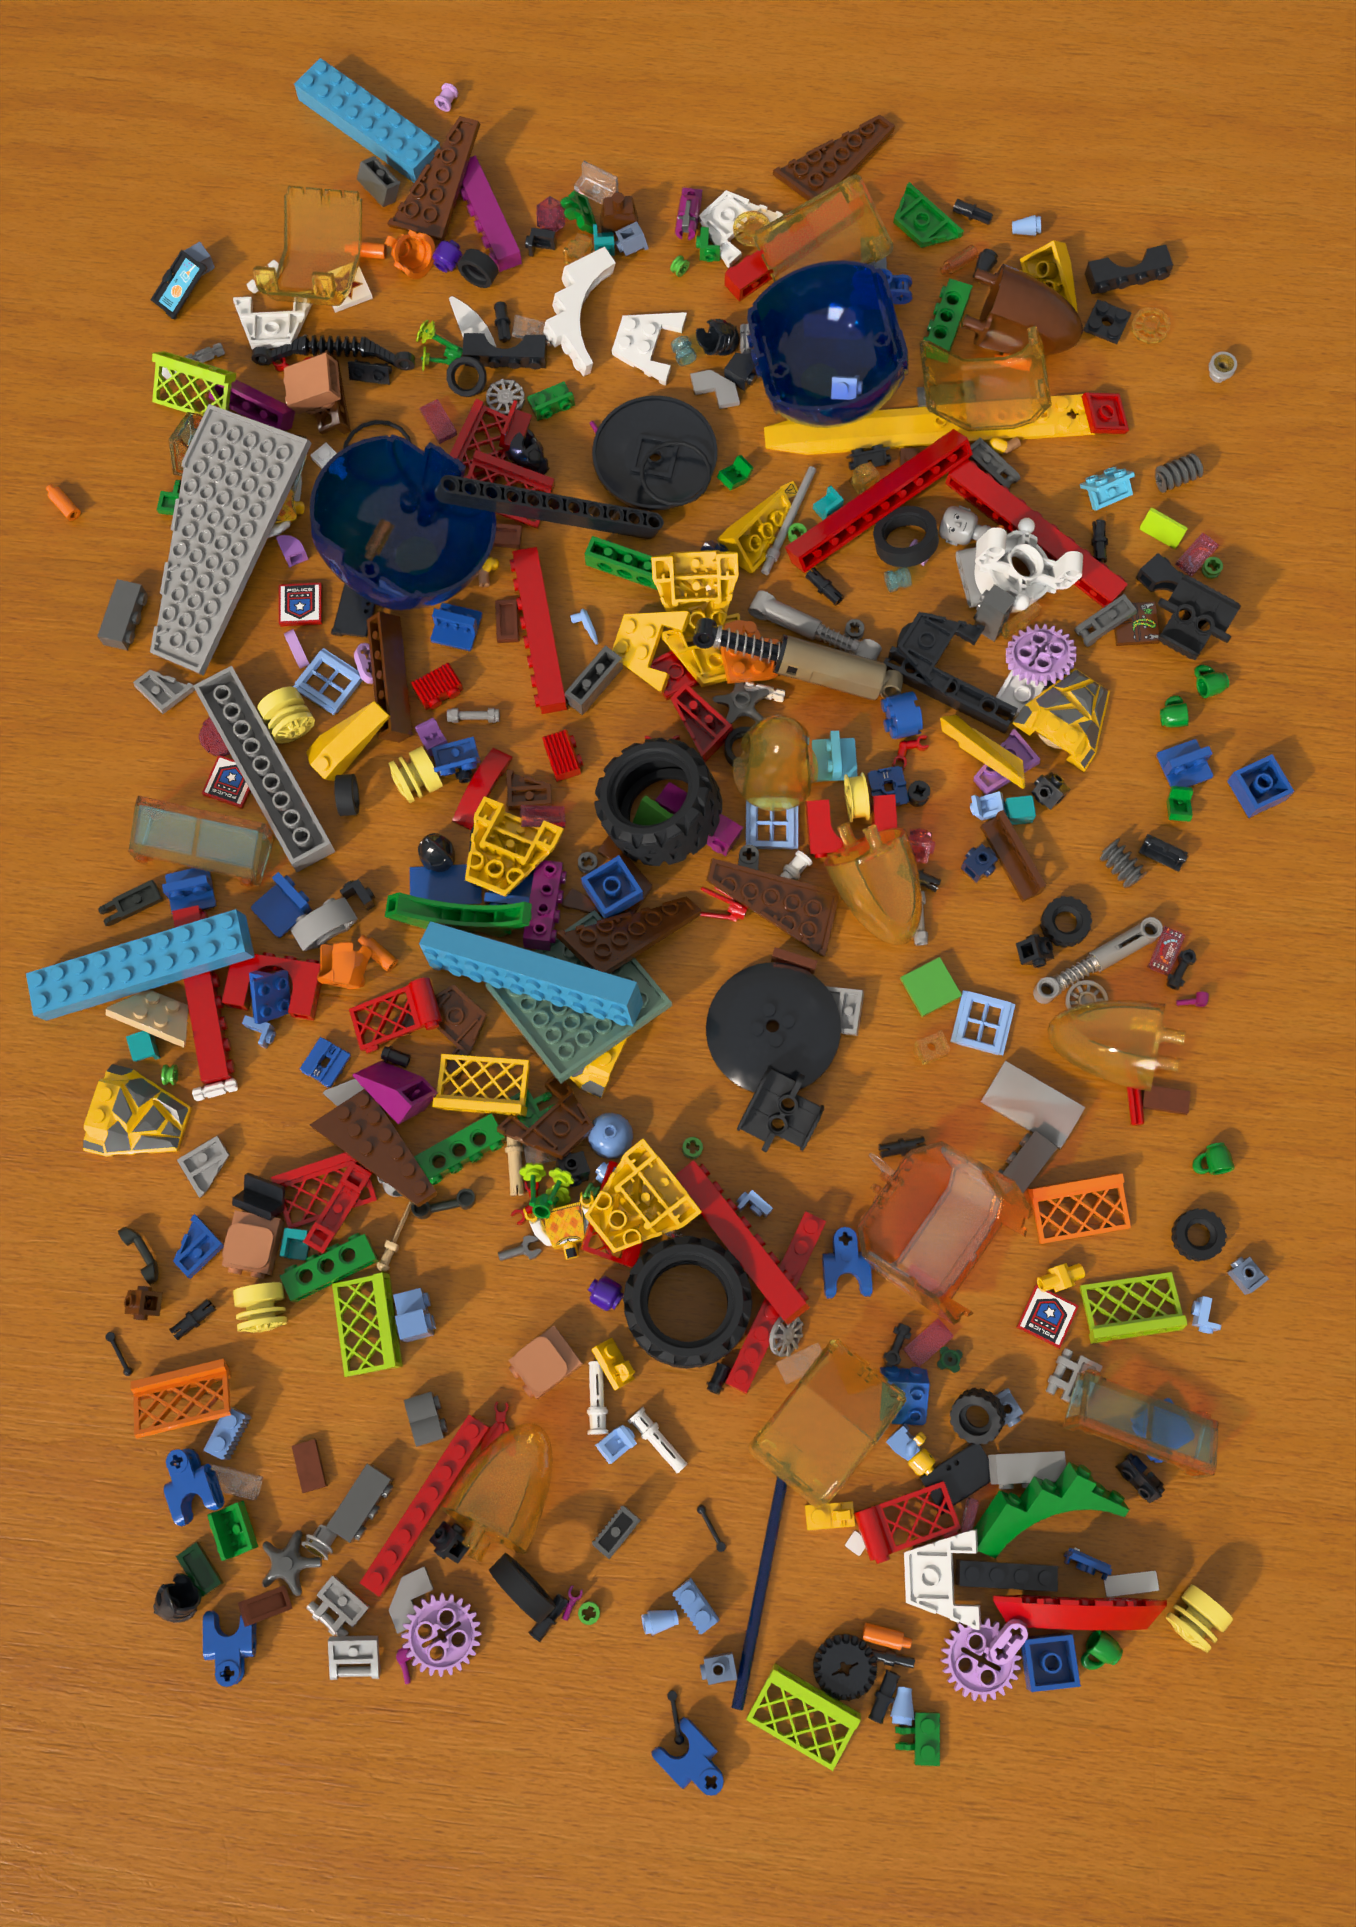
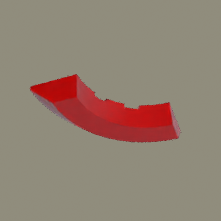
M1037 1595L993 1596V1601L1006 1623L1012 1619H1019L1023 1621L1026 1627L1045 1629L1147 1630L1167 1606V1600L1130 1597L1051 1598V1596Z

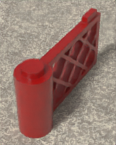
M428 977L411 981L405 987L349 1009L360 1051H366L367 1054L379 1050V1045L421 1028H426V1030L436 1029L439 1027V1023L442 1022L432 983ZM406 993L408 1000L403 1008L397 1005L396 1002L399 995ZM381 1002L389 1004L384 1016L376 1012ZM394 1007L402 1010L397 1022L389 1019ZM365 1009L370 1013L365 1023H362L358 1019L357 1012ZM407 1013L413 1016L415 1025L410 1027L402 1025ZM374 1014L383 1018L377 1030L369 1026ZM387 1021L395 1024L392 1034L389 1035L382 1033ZM367 1029L375 1032V1036L372 1042L366 1044L364 1035Z
M944 1481L854 1513L870 1561L875 1560L876 1564L890 1560L889 1555L941 1535H943L944 1539L957 1535V1530L961 1529ZM941 1488L944 1496L940 1506L928 1501L931 1491ZM927 1493L925 1499L919 1495ZM916 1497L923 1501L918 1515L905 1509L910 1498ZM904 1501V1504H903L902 1507L896 1504V1503H899V1502ZM945 1502L947 1504L949 1511L943 1508ZM926 1503L939 1509L933 1522L921 1517ZM893 1505L901 1509L895 1523L886 1519L883 1508ZM903 1511L916 1517L911 1530L898 1525ZM942 1511L951 1515L954 1523L953 1526L943 1528L936 1524ZM919 1519L932 1525L928 1535L920 1536L914 1533ZM888 1523L894 1525L891 1531ZM896 1527L909 1533L906 1542L897 1546L893 1539ZM934 1527L941 1529L939 1531L933 1532ZM912 1535L918 1537L910 1541Z

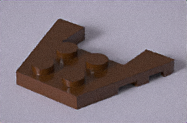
M608 835L599 848L598 854L608 860H612L619 855L643 891V900L620 914L627 912L631 914L636 913L652 890V884L631 859L622 853ZM573 888L562 903L564 908L580 910V912L587 914L595 910L602 917L593 901Z
M452 985L435 995L442 1017V1022L439 1023L437 1029L457 1046L451 1055L470 1056L488 1015L458 987ZM407 1013L402 1025L405 1027L415 1025L413 1016ZM400 1016L396 1017L393 1021L397 1022ZM447 1060L446 1069L452 1074L460 1066L455 1060ZM462 1071L455 1076L456 1079L461 1076Z
M553 1075L545 1082V1088L554 1094L559 1101L530 1128L526 1127L511 1114L497 1126V1132L563 1160L590 1134L594 1125L581 1103L577 1101L570 1085L566 1081L560 1083Z

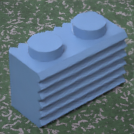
M231 1407V1415L218 1420L204 1451L221 1460L231 1459V1455L234 1454L233 1451L236 1450L235 1446H238L237 1442L240 1441V1437H243L242 1433L247 1428L246 1424H249V1420L252 1419L251 1416Z
M691 1578L673 1591V1596L676 1597L675 1600L678 1601V1605H681V1609H684V1613H687V1617H690V1621L693 1622V1626H696L695 1629L698 1630V1634H703L720 1621Z

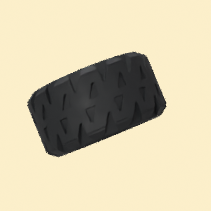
M664 738L646 739L643 744L634 743L621 751L623 754L619 757H613L604 768L605 776L599 778L595 790V795L598 798V801L594 803L596 814L605 831L624 855L633 861L640 859L644 865L660 866L663 861L671 865L684 861L689 853L696 854L707 844L708 835L711 837L714 835L720 822L719 815L722 813L720 788L701 755L684 742L675 739L667 741ZM667 779L688 783L686 799L681 808L672 817L654 825H638L630 822L632 805L637 796L646 787Z
M694 1236L673 1237L671 1240L661 1241L649 1248L648 1252L642 1255L631 1269L625 1284L623 1298L625 1317L636 1342L648 1355L657 1361L672 1367L685 1369L700 1368L725 1357L744 1335L752 1309L751 1286L740 1262L729 1250H725L720 1244L703 1237L700 1239ZM680 1265L700 1266L713 1273L724 1287L727 1296L726 1316L718 1329L706 1338L691 1342L672 1339L662 1333L650 1317L648 1309L650 1291L656 1280L673 1267Z

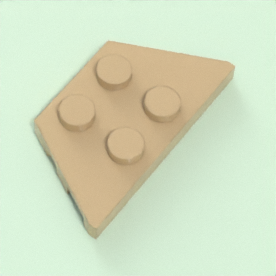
M149 989L106 1008V1016L181 1047L186 1046L188 1005Z

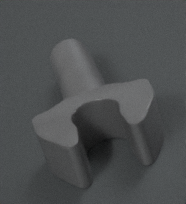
M530 1235L523 1237L521 1246L498 1252L499 1260L503 1261L520 1255H526L530 1260L537 1258L542 1250L530 1251L528 1246L530 1243L539 1241V1239Z

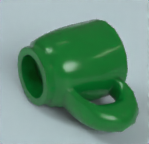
M1207 665L1195 667L1196 687L1201 697L1209 698L1218 695L1229 687V678L1225 672H1215L1214 669Z
M1174 695L1165 701V707L1160 709L1161 726L1175 728L1189 725L1188 707L1180 696Z
M1223 1142L1208 1145L1206 1152L1198 1155L1192 1163V1168L1197 1174L1209 1172L1211 1175H1220L1235 1169L1231 1153ZM1205 1156L1208 1169H1204L1201 1165V1161Z
M1095 1630L1087 1640L1086 1651L1082 1654L1080 1660L1081 1665L1089 1670L1098 1669L1105 1663L1115 1665L1121 1659L1123 1649L1107 1632ZM1091 1654L1100 1661H1091L1088 1656Z

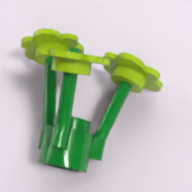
M429 320L422 323L417 333L416 342L422 339L421 342L424 344L426 340L434 339L446 346L443 356H446L447 359L429 357L430 353L426 352V346H424L423 356L421 357L422 371H424L425 365L429 366V362L450 365L456 358L461 357L463 352L462 347L447 341L435 333V322L433 320L431 323H429Z
M527 1163L526 1167L520 1168L519 1174L523 1176V1179L531 1181L529 1205L533 1207L532 1211L536 1217L542 1219L549 1218L555 1206L562 1207L570 1203V1191L567 1187L574 1183L570 1172L562 1171L559 1168L550 1170L549 1175L556 1184L552 1188H548L546 1194H541L536 1198V1182L541 1181L542 1177L546 1175L543 1164Z

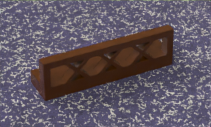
M326 351L324 353H327L338 362L341 399L335 401L331 408L316 413L318 430L322 435L334 429L347 434L351 432L339 361ZM327 415H331L332 423L324 425Z
M1002 810L997 813L994 819L982 824L980 828L991 848L996 853V857L1018 896L1024 902L1041 894L1046 884L1005 811Z

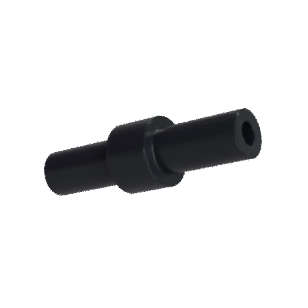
M872 1649L876 1660L884 1662V1665L894 1667V1664L914 1669L915 1658L898 1655L896 1651L892 1650L884 1652Z

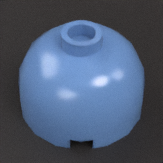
M604 1113L595 1118L592 1122L594 1128L588 1135L591 1148L597 1155L603 1158L614 1159L621 1157L630 1149L633 1142V1130L630 1123L623 1116L616 1113Z

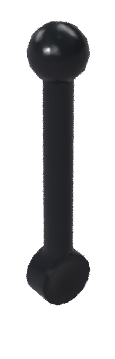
M112 1332L107 1333L105 1338L111 1342L124 1368L123 1374L130 1376L133 1370L131 1367H128L115 1341L116 1335Z
M699 1505L697 1512L702 1515L715 1539L717 1550L723 1552L726 1549L725 1543L720 1541L706 1514V1507Z
M671 1690L668 1692L667 1697L671 1701L676 1732L674 1741L677 1745H681L684 1742V1737L681 1735L675 1701L677 1693Z

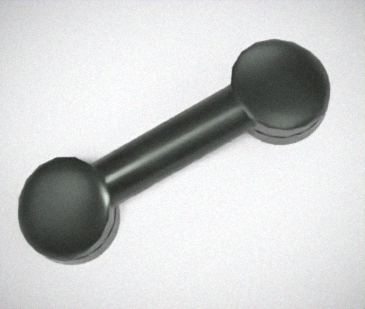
M462 1189L458 1192L455 1199L433 1204L426 1202L420 1207L412 1203L411 1210L417 1218L427 1219L432 1213L457 1207H461L464 1210L470 1209L475 1204L476 1197L472 1190Z
M128 1227L118 1230V1234L127 1246L134 1243L147 1265L140 1269L144 1279L149 1285L155 1283L159 1276L158 1265L141 1235Z

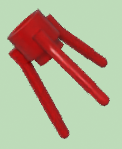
M715 886L714 888L723 895L701 887L703 892L730 904L727 912H730L731 915L701 912L700 916L727 919L737 922L738 918L744 919L748 909L746 906Z

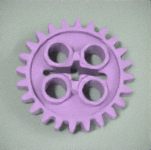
M1036 624L1034 630H1031L1028 626L1026 627V632L1019 630V636L1013 635L1012 641L1008 642V648H1006L1008 670H1013V676L1019 674V681L1026 678L1027 684L1035 681L1036 686H1038L1040 681H1043V684L1047 686V681L1049 680L1053 684H1056V678L1063 680L1064 674L1069 675L1070 669L1074 668V662H1076L1074 640H1069V634L1063 635L1062 629L1056 632L1055 626H1052L1050 630L1047 629L1046 624H1044L1042 629H1039Z
M443 1592L440 1593L439 1600H436L433 1594H430V1602L427 1603L422 1598V1607L419 1608L413 1605L416 1613L414 1615L407 1613V1617L411 1622L403 1623V1627L408 1629V1632L402 1633L401 1637L408 1639V1641L402 1644V1647L411 1649L407 1652L406 1657H415L412 1661L413 1666L421 1663L420 1672H423L428 1667L430 1676L433 1675L435 1670H438L439 1676L442 1677L446 1669L452 1675V1667L456 1666L461 1671L460 1663L462 1661L467 1664L470 1663L467 1658L468 1654L476 1655L472 1646H480V1643L474 1638L480 1636L481 1632L474 1628L479 1626L480 1622L472 1621L476 1616V1612L468 1613L471 1605L467 1603L462 1607L463 1599L461 1597L454 1602L453 1594H450L447 1600ZM445 1610H449L453 1614L451 1621L448 1623L440 1622V1614ZM460 1621L461 1624L458 1627L445 1633L446 1638L444 1640L436 1638L428 1646L422 1647L424 1642L438 1635V1629L441 1628L442 1631H446L456 1622ZM422 1624H429L431 1626V1632L428 1636L422 1637L418 1634V1629ZM457 1632L463 1633V1642L459 1645L452 1644V1636ZM434 1646H441L443 1648L442 1655L437 1659L430 1656L431 1649Z
M985 1618L980 1630L970 1628L971 1626L968 1625L963 1627L960 1623H957L959 1631L956 1633L950 1629L953 1638L952 1640L944 1638V1641L949 1646L948 1648H941V1651L946 1653L947 1657L940 1660L948 1664L942 1671L944 1673H951L947 1681L949 1683L956 1681L953 1688L956 1691L963 1687L962 1696L964 1697L971 1692L973 1701H976L978 1694L984 1702H986L987 1694L993 1700H996L995 1692L997 1691L1004 1696V1686L1010 1689L1013 1688L1009 1682L1010 1678L1018 1679L1013 1674V1671L1021 1670V1667L1015 1664V1661L1020 1660L1021 1656L1015 1654L1006 1664H998L992 1660L989 1649L991 1642L1000 1632L998 1630L999 1622L995 1621L990 1626V1619ZM973 1635H979L981 1643L977 1648H971L969 1645V1639ZM1006 1643L1005 1646L1002 1648V1651H1003V1654H1004V1655L1006 1654L1005 1647H1006L1007 1643ZM965 1647L980 1656L983 1654L985 1659L1000 1666L1001 1669L997 1671L982 1662L978 1665V1661L962 1652L961 1648ZM962 1658H969L970 1667L966 1671H961L958 1666ZM985 1670H991L992 1679L988 1683L981 1681V1674Z

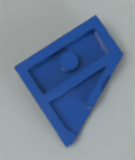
M195 1214L191 1217L190 1221H192L188 1233L184 1234L181 1248L177 1251L173 1260L190 1279L224 1247V1244Z

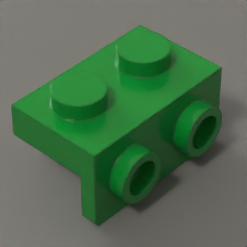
M244 1501L237 1502L207 1515L217 1545V1551L222 1561L237 1557L258 1547Z

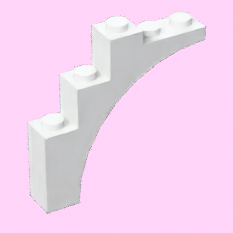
M605 247L564 267L562 282L566 288L555 293L553 309L557 315L546 320L543 331L544 335H546V340L551 342L554 347L561 344L564 353L570 356L575 369L580 371L583 377L591 373L593 362L586 351L581 336V309L590 292L601 281L613 274L616 264Z

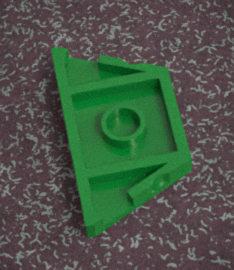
M910 182L907 184L893 220L897 227L921 248L963 236V229Z

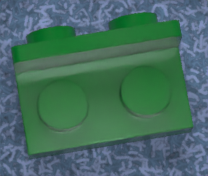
M565 382L527 397V401L537 421L548 419L553 414L567 411L572 406H575L574 395L569 391Z

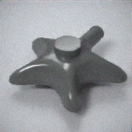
M743 682L735 683L732 693L715 696L713 701L729 707L726 720L730 724L742 716H748L762 726L765 724L766 719L756 711L755 705L769 695V690L746 691Z
M301 1530L294 1532L290 1541L283 1549H277L268 1541L263 1543V1549L271 1560V1568L262 1581L263 1587L266 1588L275 1580L281 1578L286 1581L294 1595L300 1596L302 1594L300 1571L304 1568L322 1567V1557L306 1558L301 1556Z

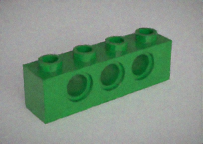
M950 278L947 286L943 285L939 298H942L941 303H936L933 315H936L935 319L930 320L927 332H930L929 336H924L921 344V349H924L922 358L946 365L970 299L973 285Z
M595 536L591 537L585 551L586 566L658 590L652 579V556Z
M491 1113L419 1153L414 1158L431 1184L436 1185L443 1180L444 1175L450 1172L455 1174L464 1168V1164L469 1161L471 1163L479 1161L484 1157L483 1154L489 1150L494 1152L504 1146L503 1142L507 1140L504 1135L497 1132L498 1124ZM478 1135L486 1136V1141L483 1145H476L474 1143ZM459 1146H464L466 1148L465 1154L461 1157L455 1156V1149ZM437 1158H445L446 1162L443 1167L436 1168L434 1166Z
M354 1234L348 1238V1242L342 1245L339 1243L334 1244L326 1249V1253L320 1256L314 1254L305 1259L306 1263L300 1266L295 1264L284 1269L285 1273L280 1275V1279L290 1301L296 1303L333 1283H337L379 1262L369 1237L366 1234ZM354 1250L355 1258L350 1262H346V1252ZM332 1260L334 1262L333 1270L325 1272L324 1264ZM306 1271H311L313 1274L312 1280L304 1283L302 1279L303 1274Z

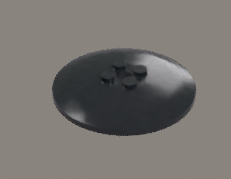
M653 395L635 398L615 408L600 424L592 449L595 472L605 489L616 499L629 506L643 510L675 508L677 506H668L655 501L645 492L640 480V466L645 455L656 445L667 441L690 443L697 446L706 455L711 465L712 478L717 463L715 434L706 418L697 409L684 401L667 396ZM669 445L658 449L654 454L659 455L661 458L658 461H652L649 458L644 467V479L648 488L657 497L667 501H684L694 497L702 490L707 480V467L703 458L695 450L683 445Z
M761 963L736 973L716 993L707 1015V1044L713 1060L721 1072L734 1084L747 1091L755 1093L769 1065L772 1066L771 1069L795 1081L800 1074L804 1075L805 1079L799 1089L802 1090L819 1079L831 1065L840 1043L841 1020L832 994L816 976L800 967L787 963ZM770 1021L779 1023V1029L776 1032H769L766 1029Z

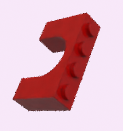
M895 794L871 796V828L862 839L853 842L839 838L833 831L829 799L805 801L809 854H814L815 858L828 857L827 853L836 852V856L850 855L849 851H858V855L871 854V849H880V853L893 852V848L899 847Z
M263 952L262 955L254 954L255 958L230 965L222 1003L227 1008L249 1011L251 1002L249 972L257 970L269 973L287 970L293 982L288 1013L293 1018L314 1021L322 983L317 980V975L321 971L319 961L314 959H306V962L299 961L298 958L293 956L279 958L275 954Z

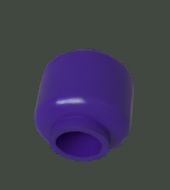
M453 240L440 242L432 255L434 265L439 270L447 273L456 269L463 256L459 250V244Z
M607 1276L601 1277L599 1281L594 1279L588 1289L591 1292L590 1302L604 1311H609L611 1308L615 1310L624 1296L622 1286Z

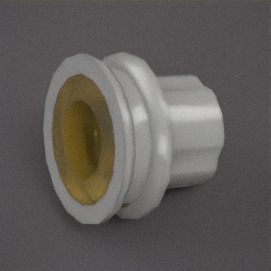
M1218 352L1213 355L1209 363L1210 378L1217 383L1230 378L1237 368L1236 358L1228 352Z
M320 1524L313 1535H306V1541H303L302 1545L315 1556L328 1560V1554L333 1552L330 1546L337 1535L326 1526Z

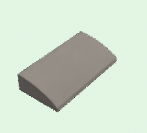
M1007 1061L1002 1064L981 1100V1103L1030 1132L1033 1133L1036 1130L1059 1149L1065 1143L1085 1109L1081 1104Z

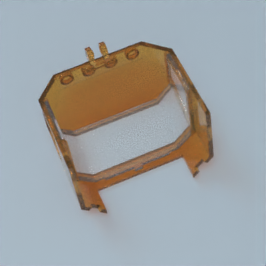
M940 1141L911 1149L901 1159L899 1167L891 1176L883 1171L879 1176L886 1185L884 1188L878 1184L872 1185L871 1189L877 1195L869 1210L861 1216L857 1227L862 1256L874 1271L924 1307L955 1325L960 1322L961 1316L969 1317L973 1312L952 1300V1298L1002 1225L1026 1237L1027 1228L1024 1227L1025 1219L1031 1217L1032 1208L1014 1180Z

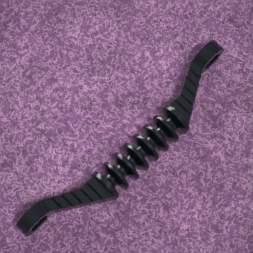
M303 335L292 341V344H284L273 350L266 347H255L252 350V361L263 366L270 365L293 354L308 356L310 350H312L313 356L317 355L318 350H320V354L328 350L332 355L334 350H336L338 357H341L342 351H344L346 357H349L350 351H352L354 357H357L358 351H360L362 358L377 357L401 370H411L415 367V356L412 353L402 351L393 354L366 337H361V341L358 343L357 337L354 336L352 343H350L348 336H345L344 342H342L340 336H337L336 342H334L333 337L329 335L326 342L324 335L320 336L319 341L316 335L312 336L311 341H309L308 335Z

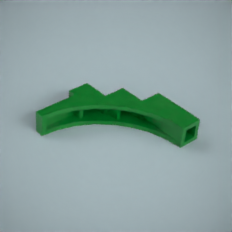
M398 892L388 896L385 917L423 929H427L431 921L468 933L479 931L495 937L510 935L511 930L529 926L532 917V904L520 902L506 905H466L435 901Z
M1069 1462L1055 1484L1049 1479L1045 1478L1042 1480L1034 1476L1020 1498L1014 1493L1007 1494L999 1490L974 1527V1529H977L978 1551L996 1559L1005 1546L1018 1534L1033 1524L1056 1514L1075 1510H1098L1125 1517L1130 1509L1124 1502L1125 1498L1119 1492L1106 1490L1091 1476L1092 1472L1087 1467L1081 1464L1077 1466Z

